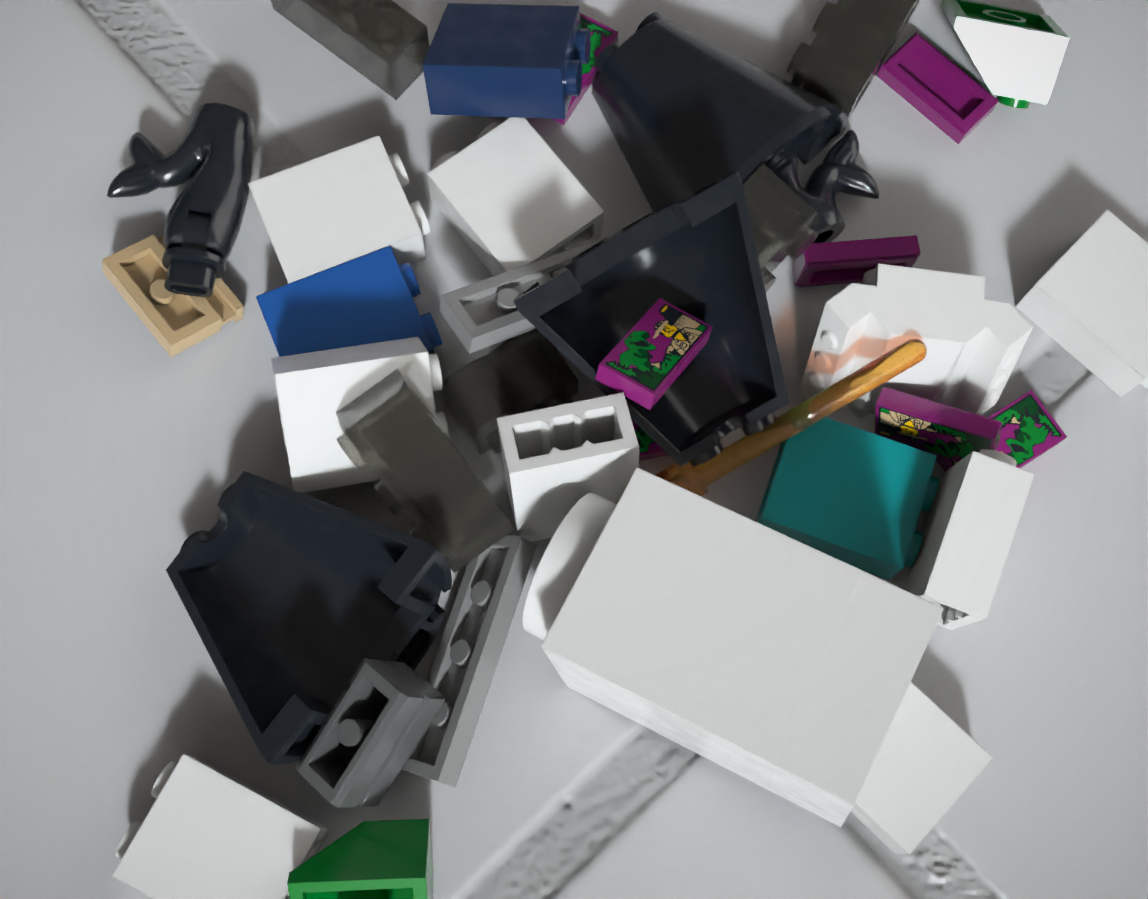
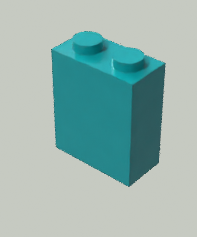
M797 407L786 426L755 522L866 573L889 580L904 569V566L912 567L919 553L923 534L915 531L920 511L927 512L938 489L939 478L931 476L937 455Z

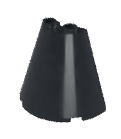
M658 12L648 15L640 23L636 32L621 46L618 43H612L607 46L594 63V68L599 72V75L594 83L592 95L652 211L675 199L677 201L678 199L691 198L696 195L694 190L735 172L738 173L743 183L745 194H747L796 153L797 158L804 165L844 134L847 126V116L838 106L665 19Z
M737 172L694 190L696 195L691 198L678 199L677 201L675 199L625 226L549 272L550 280L541 285L538 282L530 285L513 300L519 312L606 396L617 394L618 392L595 380L599 363L659 298L713 326L708 342L650 410L625 397L631 419L680 466L687 462H690L692 466H697L711 460L723 451L724 447L720 440L724 436L738 428L742 429L744 435L756 433L776 420L775 411L789 404L745 191Z
M243 471L236 482L222 493L217 504L220 509V517L215 526L209 531L200 530L190 535L182 544L179 554L168 566L166 572L260 755L269 764H290L301 760L343 691L349 689L350 680L364 658L378 659L384 662L386 660L403 662L413 670L416 669L436 637L446 614V611L438 605L441 591L446 593L452 588L451 569L444 555L424 540Z

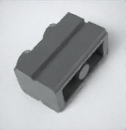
M364 658L350 680L349 689L343 691L296 766L297 772L330 804L337 808L356 807L357 804L361 807L378 806L446 699L405 663L388 660L384 662L378 659Z

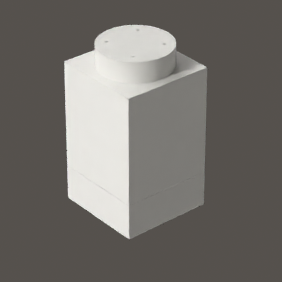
M637 467L617 504L594 493H588L565 516L549 542L537 567L525 601L522 623L527 633L543 640L541 644L542 649L567 687L819 817L842 827L855 805L944 608Z

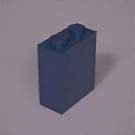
M448 3L422 64L431 115L566 119L571 97L580 96L582 64H588L590 60V30L581 29L580 6Z

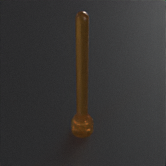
M909 339L781 414L766 428L746 435L725 447L720 454L711 460L697 466H692L690 462L680 466L676 462L657 473L656 476L699 496H703L709 492L708 485L918 364L926 357L927 347L919 339Z

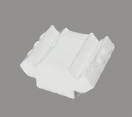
M878 263L875 269L869 270L863 275V284L851 283L825 303L799 389L820 414L840 399L847 404L859 419L867 413L875 414L876 402L884 387L987 417L993 412L1033 327L1010 302L984 299L985 276Z

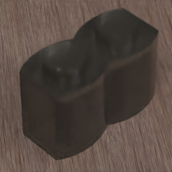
M534 329L506 340L490 354L480 357L460 368L442 381V390L439 391L441 398L478 454L480 455L491 449L495 454L502 452L497 418L573 403L575 401L572 397L578 393V379L556 347L542 333Z

